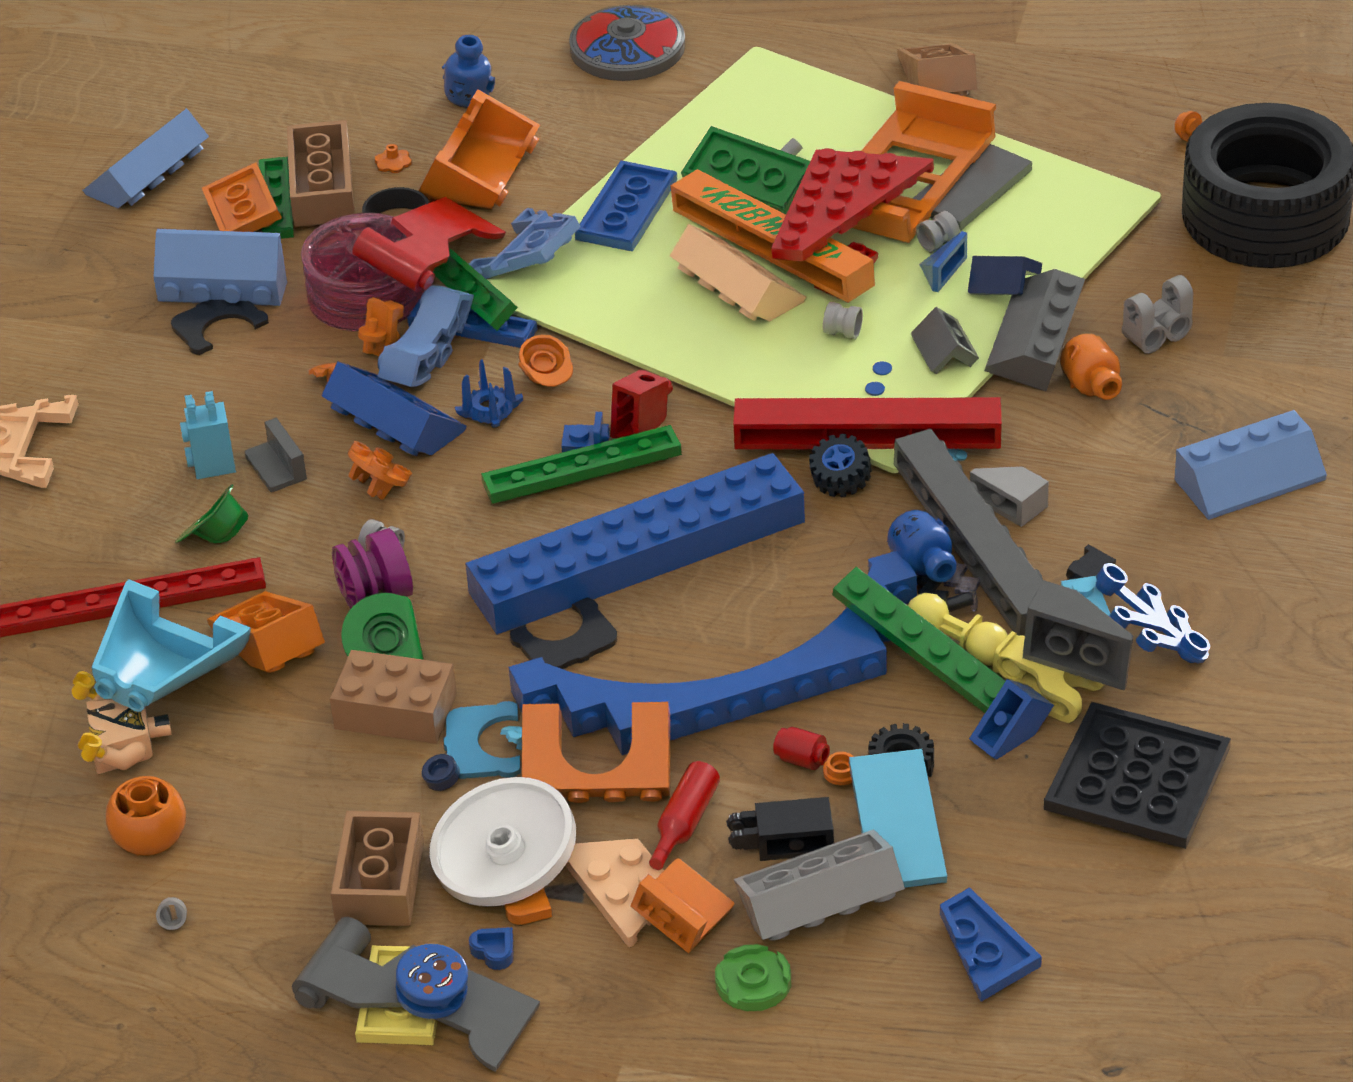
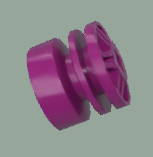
M390 528L367 535L365 539L366 552L356 539L348 542V548L343 543L332 547L336 582L350 609L360 600L374 594H379V590L381 593H392L406 597L413 595V582L408 561L399 539Z

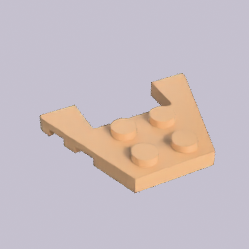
M77 395L64 396L65 401L49 403L48 398L35 401L34 406L17 408L16 403L0 406V475L41 488H47L54 470L52 458L24 456L38 422L72 423L78 407Z

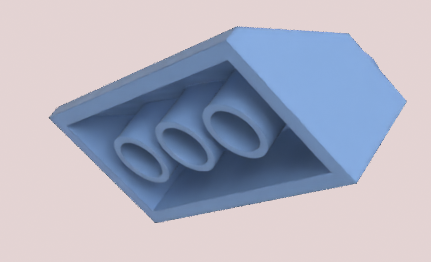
M186 108L82 191L85 195L115 208L121 207L127 201L132 206L145 196L142 189L148 186L152 190L165 180L161 174L166 170L171 175L184 165L181 159L185 155L191 159L204 148L201 146V143L209 135Z
M157 229L153 277L158 301L201 303L210 300H225L229 303L250 301L253 305L280 306L287 285L280 233Z
M1295 410L1176 449L1174 480L1208 520L1324 481L1327 476L1312 429Z

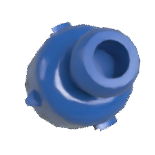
M474 35L461 36L455 44L456 52L442 66V69H444V92L447 99L452 104L468 108L477 89L489 95L490 92H493L495 86V77L491 76L490 62L482 54L483 44Z
M911 510L901 514L892 522L888 530V546L891 552L897 551L905 561L909 562L916 575H927L934 582H945L955 574L957 563L952 555V541L948 534L950 530L939 518L936 520L926 511Z

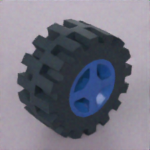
M840 434L839 438H835V435H831L828 441L823 438L819 441V447H813V454L809 456V465L814 484L817 488H820L822 493L825 494L828 491L829 496L835 497L837 493H840V497H847V492H851L852 495L856 494L857 488L863 489L866 486L865 481L870 480L872 469L867 447H865L861 440L857 442L855 436L851 435L847 438L846 434Z

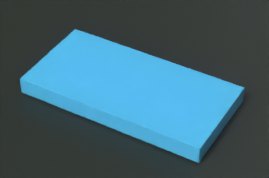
M922 749L849 757V767L861 833L874 829L893 847L905 888L947 883V872Z

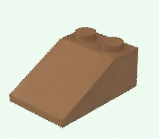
M954 43L897 49V55L910 84L950 92L960 96L968 95L969 90H977L974 53Z

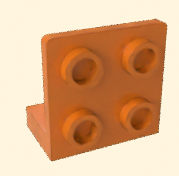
M677 858L656 879L648 874L639 883L630 907L689 954L733 909L734 902L685 862Z

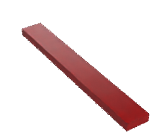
M260 557L132 580L159 591V608L266 588ZM126 582L0 605V637L112 617Z

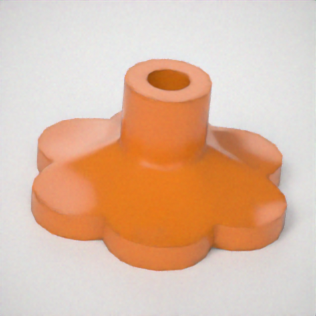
M389 144L383 153L375 156V163L377 164V169L381 172L399 173L403 168L412 165V159L409 157L407 150H398L396 144Z

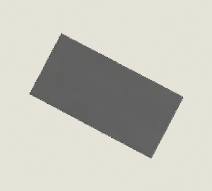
M990 144L937 205L930 218L933 219L935 215L948 211L956 219L961 231L1032 171V161ZM929 184L913 199L921 200L933 185Z

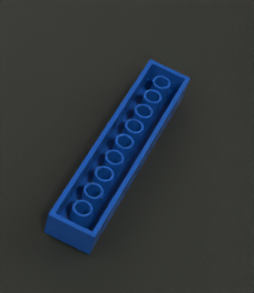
M774 453L466 562L468 591L496 635L572 608L573 603L587 597L590 599L602 597L804 523V491Z

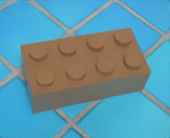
M347 120L287 126L290 200L294 227H311L319 224H341L355 221Z

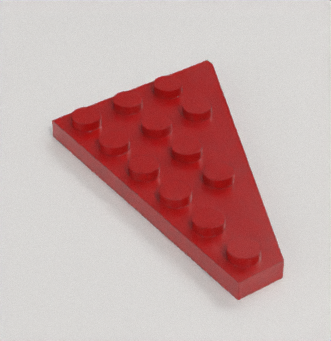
M831 148L816 149L771 247L772 259L806 260L813 255L814 251L828 245L827 239L835 233L844 234L857 225L861 219L873 214V207L881 202L887 204L895 199L905 189L915 185L917 177L924 172L932 173L934 170V158L896 156L892 153L870 154L863 151L845 152L835 151Z

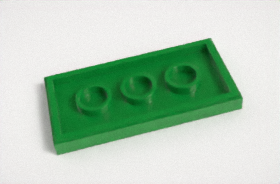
M711 126L681 171V175L685 177L698 169L754 199L787 214L810 161Z

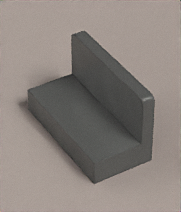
M935 307L911 332V336L930 371L935 374L953 357L970 367L979 359L958 319L938 307Z
M277 418L264 422L267 442L245 450V457L270 492H275L307 480L304 455Z

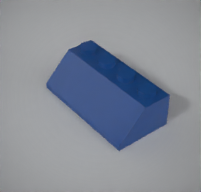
M339 361L321 395L332 402L331 409L346 416L349 413L355 416L353 420L355 423L371 429L372 426L377 428L376 435L393 443L395 439L401 442L399 448L414 456H417L419 452L433 455L462 434L467 425L388 380L378 378L377 374Z

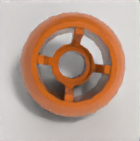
M153 776L136 777L124 782L110 796L106 807V826L111 838L123 850L140 856L156 855L169 849L180 838L186 823V807L180 793L169 782Z

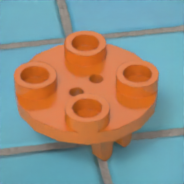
M354 441L347 452L349 458L354 462L349 477L353 481L358 478L360 482L365 483L370 476L372 481L367 493L371 497L377 496L383 500L394 485L405 486L412 475V472L404 466L391 462L393 455L382 448L376 447L373 452L363 443Z

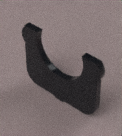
M210 300L201 302L196 307L174 316L171 320L172 330L189 345V350L194 354L200 355L213 349V345L204 339L203 333L209 325L216 321L227 318H239L251 323L255 330L269 322L267 313L258 310L250 301L229 303L225 300Z
M587 597L572 604V609L578 612L583 619L580 629L572 636L562 640H543L533 636L525 624L510 631V641L515 647L521 648L529 660L542 657L545 663L565 669L576 663H583L589 660L590 657L612 648L617 642V631L598 610L597 602Z

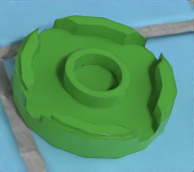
M743 945L734 948L724 955V960L720 964L718 963L715 968L716 991L721 999L733 1008L744 1011H763L776 1006L787 996L791 988L790 964L783 954L778 951L777 954L768 951V947L764 945Z

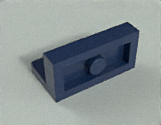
M973 256L968 293L975 295L1021 296L1024 290L1025 276L1040 274L1043 263L1024 256Z

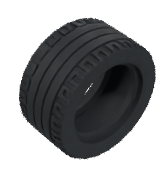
M1244 104L1225 109L1208 117L1189 137L1186 144L1184 161L1182 219L1192 238L1211 254L1226 261L1249 267H1292L1311 262L1329 253L1341 242L1348 231L1353 202V143L1340 126L1327 117L1309 109L1289 104ZM1275 182L1292 187L1265 188L1245 183Z

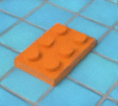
M256 162L202 187L219 231L254 232L261 228L269 227L275 221L282 219Z

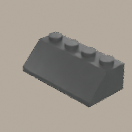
M1057 269L1025 278L1023 294L1021 296H1011L984 371L1047 391L1085 279Z

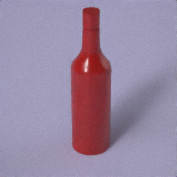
M696 761L688 765L658 820L657 827L660 841L649 860V865L653 869H662L674 846L684 844L691 838L720 783V776L718 771L708 763Z

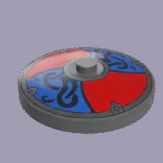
M643 5L612 6L587 15L574 26L569 38L570 54L574 63L579 68L593 76L617 81L645 79L670 69L680 60L685 50V33L681 23L674 16L661 9Z

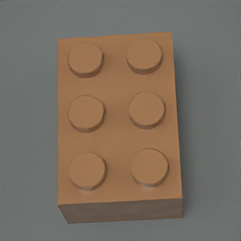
M351 650L330 697L334 729L437 744L446 722V717L457 694L453 664Z
M346 811L331 889L335 924L342 917H351L364 925H411L424 847L420 812Z

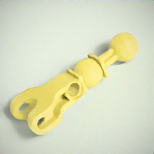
M919 594L911 599L908 604L911 609L945 635L960 641L959 646L984 665L993 666V672L999 673L1005 679L1028 685L1054 705L1048 715L1062 722H1073L1082 711V698L1073 687L1096 691L1105 685L1024 659L1025 636H1018L1013 631L1008 635L1006 630L997 623L982 622V616L979 614L969 624L949 615L946 602L937 594Z

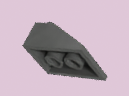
M1042 580L1027 610L1023 658L1123 691L1125 690L1128 680L1133 635L1077 590Z

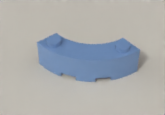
M431 285L425 290L420 299V308L409 329L398 341L384 346V350L378 359V378L410 387L419 386L430 380V372L435 367L442 368L451 355L453 349L450 343L456 332L462 333L474 295Z

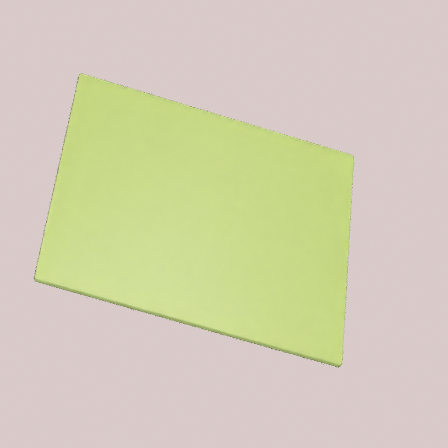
M753 47L623 161L676 171L677 181L683 178L681 171L711 126L781 150L794 138L803 147L796 156L811 161L816 149L831 148L835 151L845 152L861 151L896 110L895 96L764 48ZM995 133L996 137L990 144L1032 161V171L961 230L967 232V259L939 292L932 291L919 265L938 249L932 252L925 250L919 243L917 235L914 236L910 243L854 228L849 229L842 235L835 233L830 238L846 246L852 242L861 243L879 253L878 259L874 263L875 286L847 303L842 299L814 288V285L674 212L671 191L633 252L575 240L574 233L571 236L572 240L561 246L554 253L555 256L550 261L497 275L487 280L518 307L513 313L514 315L524 319L535 320L537 325L654 374L666 377L671 381L733 407L735 398L972 397L994 375L984 370L1012 296L975 295L968 293L972 257L1024 256L1043 263L1041 273L1057 269L1086 279L1161 201V194ZM892 146L887 152L896 156L934 158L932 174L936 175L944 173L953 162L950 159L897 146ZM615 168L562 214L575 216L580 224ZM917 181L915 185L905 189L900 195L913 198L929 184ZM691 224L725 240L805 295L806 299L800 305L770 322L760 317H757L754 321L739 312L741 308L739 304L736 303L735 306H732L718 297L720 294L719 290L715 289L713 292L698 283L699 276L695 274L694 277H691L679 270L677 267L680 263L670 257V254L687 225ZM829 302L840 303L844 308L856 306L863 309L862 326L856 339L847 338L843 333L832 335L823 332V318ZM935 307L958 319L979 357L971 367L953 357L937 374L930 371L911 336V332ZM880 361L888 362L892 365V371L887 375H878L873 372V365ZM870 382H880L885 386V391L881 395L872 396L866 393L865 387ZM867 449L872 465L891 473L899 472L893 464L894 449Z

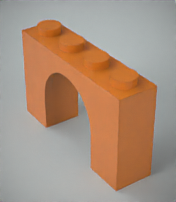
M632 702V743L629 753L619 766L601 774H588L576 770L563 757L562 712L559 704H522V777L540 780L551 785L564 798H567V801L573 803L588 802L589 797H604V801L622 802L626 800V797L640 796L642 801L655 802L662 800V796H670L669 703Z

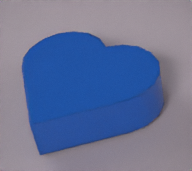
M513 927L488 928L473 932L469 937V947L473 957L483 959L485 964L494 970L509 967L514 958Z

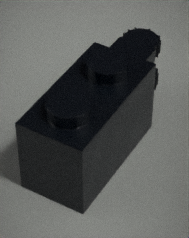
M829 797L755 803V810L732 813V815H729L728 820H726L727 827L731 832L728 840L732 849H759L760 861L795 858L834 844V829Z

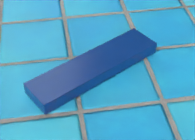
M420 299L407 318L409 327L420 308ZM470 308L462 333L456 332L455 335L521 348V345L527 339L535 335L537 321L510 316L500 329L496 331Z

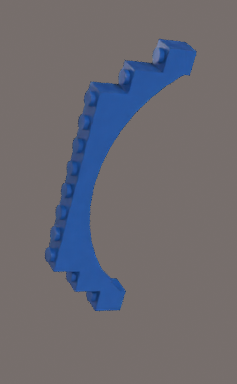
M897 551L868 559V576L899 600L908 604L911 599L917 596V575L909 562L905 561ZM846 607L838 618L824 630L799 647L776 659L750 669L711 679L659 684L619 682L569 672L545 663L542 657L510 666L509 677L511 693L521 712L522 704H559L562 717L573 737L607 727L621 755L629 753L632 743V702H668L670 708L671 741L887 674V648L883 643L890 640Z

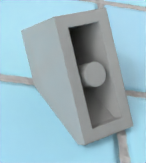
M1024 467L975 468L970 472V482L975 483L979 495L985 503H989L996 513L1020 527L1024 526L1048 507L1049 481Z

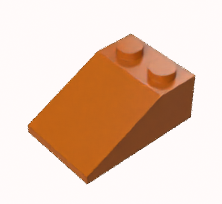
M267 591L207 619L212 629L213 623L219 616L251 627L249 640L238 655L251 667L267 673L282 669L285 666V662L293 658H303L314 653L315 647L325 643L312 604Z

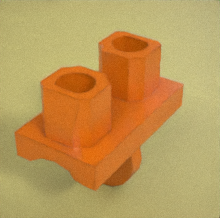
M374 297L368 300L366 323L358 331V337L364 341V353L380 356L384 346L391 345L401 338L397 331L398 320L403 317V305L391 300L384 302Z

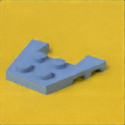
M526 208L511 223L515 233L520 234L496 257L473 259L469 265L487 279L531 265L544 264L554 258V253L561 246L572 240L571 236L581 226L575 216L554 213L553 217L548 216L546 211L540 210L537 212L538 214H535L532 208Z

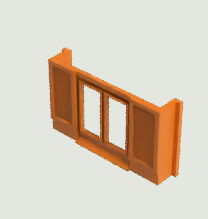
M899 81L894 87L896 110L861 151L870 154H884L892 146H897L950 159L953 162L941 176L924 172L917 177V181L933 185L921 200L899 195L887 204L881 202L872 208L873 214L861 219L852 228L910 243L916 235L917 225L931 217V213L996 137L994 124L996 104Z

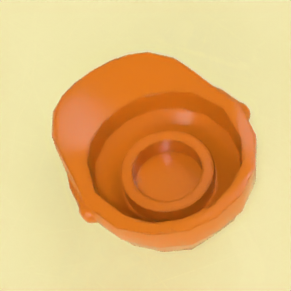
M537 335L527 339L521 345L518 365L533 383L555 387L566 383L571 378L573 364L570 359L568 347L559 339L551 335Z

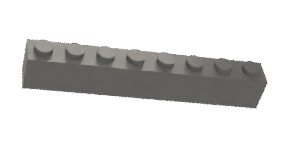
M932 429L895 439L894 466L927 512L936 520L939 518L949 528L950 532L948 534L952 541V547L1012 631L1017 633L1018 636H1025L1028 606L1043 580L1041 573L1032 567L1027 560L1024 550L1015 544L1008 528L1005 525H1001L994 514L992 506L989 503H985L979 495L975 483L968 480L963 473L961 464L958 461H954L948 452L945 442L939 440Z

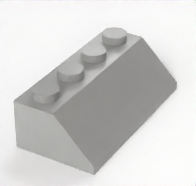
M874 829L734 879L753 928L762 940L767 938L768 940L784 938L790 933L789 930L800 926L809 928L820 925L825 921V917L836 913L840 915L854 913L864 903L873 900L875 902L890 900L895 897V892L905 889L893 847Z

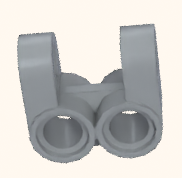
M1182 275L1166 280L1162 286V298L1154 304L1144 293H1138L1126 299L1124 302L1122 334L1148 354L1158 350L1166 338L1175 342L1185 337L1191 329L1193 322V290L1189 281Z

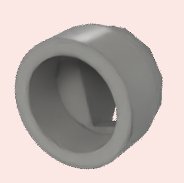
M176 897L164 899L156 911L157 922L161 927L168 930L180 928L187 917L185 904ZM169 905H174L178 919L172 920Z

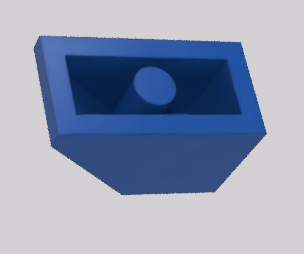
M1007 679L969 739L992 758L999 759L1033 737L1054 705L1030 686Z

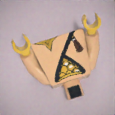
M84 671L76 674L73 679L74 686L71 690L73 697L77 700L90 698V701L86 702L90 733L82 735L78 748L82 750L81 756L84 761L95 762L97 774L115 769L127 770L138 762L150 759L153 756L151 738L172 735L168 714L148 717L146 707L141 712H136L112 699H104L93 688L95 679L91 674Z

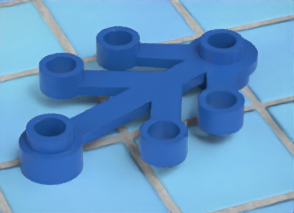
M1110 563L1103 565L1096 575L1097 589L1108 596H1112L1115 593L1137 611L1134 612L1123 606H1116L1109 617L1124 629L1129 624L1145 627L1136 638L1140 648L1147 652H1153L1159 646L1178 651L1179 656L1189 663H1203L1208 658L1210 644L1203 635L1191 630L1188 623L1189 616L1185 610L1173 605L1166 613L1160 599L1161 592L1157 587L1145 583L1136 596L1124 586L1128 578L1121 568ZM1153 630L1163 632L1165 635L1157 634Z

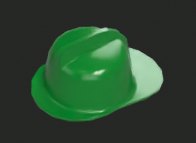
M231 484L213 506L176 539L175 543H179L191 533L211 543H223L231 540L239 532L249 516L230 493L234 485Z

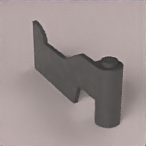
M342 917L293 982L292 990L295 994V999L306 1008H322L330 997L354 1008L402 1007L396 996V968L401 957L417 946L412 945L384 966H381L360 956L371 941V934L366 926L354 918ZM468 969L467 996L464 1003L451 1015L435 1020L468 1034L469 1048L474 1057L485 1067L496 1072L539 1008L540 1001Z

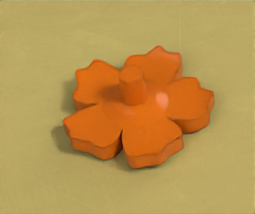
M337 363L315 366L309 370V375L313 374L316 378L326 375L328 382Z

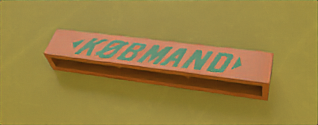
M698 169L670 185L674 212L847 303L875 286L873 259L832 238L827 239L828 245L814 251L813 255L804 261L772 259L771 247L786 214Z

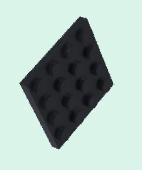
M1091 701L1044 798V810L1186 849L1230 750L1231 738Z

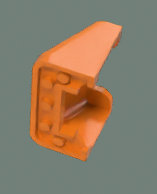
M477 89L443 150L439 151L419 192L431 200L447 197L462 205L492 209L494 205L500 207L509 192L504 188L525 152L530 154L533 152L540 139L535 136L540 124Z

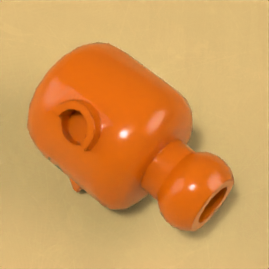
M1090 333L1080 334L1071 338L1065 344L1061 351L1060 365L1063 373L1070 380V388H1076L1081 394L1090 397L1097 396L1103 400L1115 398L1120 393L1122 379L1119 375L1121 368L1119 359L1101 337Z

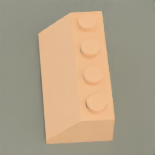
M691 224L687 225L670 254V257L680 263L677 267L679 270L691 277H694L695 274L699 276L698 283L713 292L715 289L719 290L720 294L718 297L732 306H735L736 303L741 306L739 312L754 321L757 317H760L770 322L800 305L806 299L805 295L725 240Z

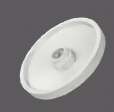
M525 777L494 780L467 792L443 814L431 838V865L444 889L460 901L477 906H500L517 902L544 888L564 868L572 854L576 841L575 819L561 793L545 782Z

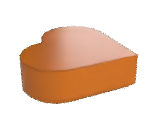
M544 888L520 901L505 904L506 918L513 924L522 925L552 917L551 906Z

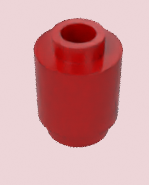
M791 726L788 729L781 728L778 731L773 744V752L776 756H780V759L784 762L810 770H817L820 765H824L830 754V746L827 744L824 735Z

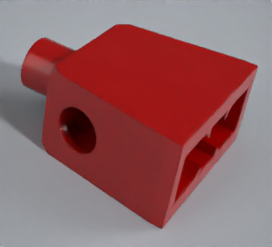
M638 370L612 384L610 437L617 439L658 428L667 416L668 395L673 390L671 381L666 377H661L645 370Z

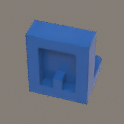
M596 412L594 425H564L561 445L562 453L609 441L610 427L609 424L603 423V412Z

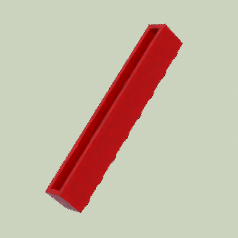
M1001 397L735 398L733 421L734 449H813L814 446H820L819 441L823 438L828 441L829 436L835 435V438H839L840 434H846L847 438L851 435L855 436L857 442L861 440L867 449H894L895 439L932 429L938 439L945 442L947 449H1001Z

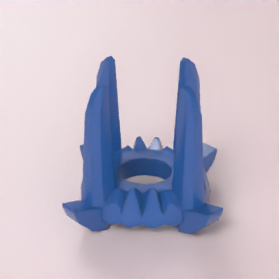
M482 359L479 362L480 381H478L480 390H473L471 393L469 375H465L462 380V406L454 408L456 413L464 418H472L480 423H491L492 428L499 427L500 421L507 418L512 410L523 401L522 393L515 395L512 375L506 367H503L504 389L502 387L499 389L497 385L493 388L491 383H489L488 388L485 365ZM489 400V407L480 405L482 402Z

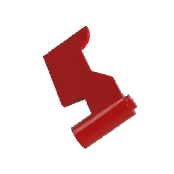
M443 197L392 218L391 224L406 235L407 238L393 242L368 227L358 236L353 246L352 254L418 293L422 289L427 290L433 283L435 278L434 268L447 262L449 258V242L471 233L482 238L500 239L505 236L506 232L449 198Z

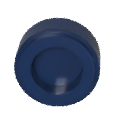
M448 754L435 755L428 759L422 767L424 781L430 789L435 791H442L452 787L460 776V769L456 761Z

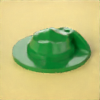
M392 593L374 594L360 600L346 615L342 625L341 638L347 657L351 650L424 659L413 604L408 597Z

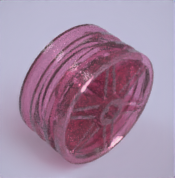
M379 213L346 215L326 222L307 237L301 251L307 300L310 310L320 321L334 328L359 331L361 326H365L367 302L373 297L384 302L391 300L403 305V317L398 320V323L408 318L425 290L422 289L417 293L352 254L353 246L358 236L368 227L393 242L407 238L406 235L391 224L393 216Z

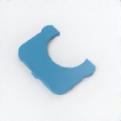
M504 701L497 705L459 707L448 713L446 717L444 749L456 761L460 769V779L498 775L510 778L521 774L520 755L512 758L494 757L484 752L478 743L482 732L492 724L508 720L518 721L517 703Z

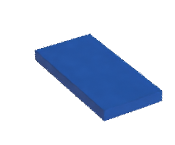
M621 160L579 225L581 227L575 232V240L633 252L671 191L670 185L677 182V172Z

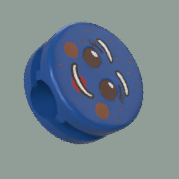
M424 944L412 948L399 960L396 968V996L401 1006L409 1013L425 1019L443 1018L457 1011L466 999L468 968L465 960L455 950L440 944Z

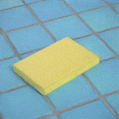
M372 945L369 960L384 966L409 947ZM403 1007L360 1008L355 1032L356 1042L434 1045L437 1020L417 1017L406 1011Z

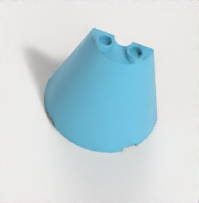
M128 579L123 587L92 665V673L96 681L94 685L95 691L104 699H112L133 711L141 712L151 703L235 658L246 646L250 637L251 627L219 616L213 623V638L159 617V591Z

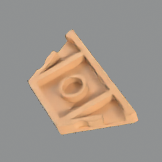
M639 839L575 843L565 867L628 948L634 946L637 942V934L646 924L651 926V923L630 907L639 883L648 874L656 879L664 870H656L649 865L652 855Z

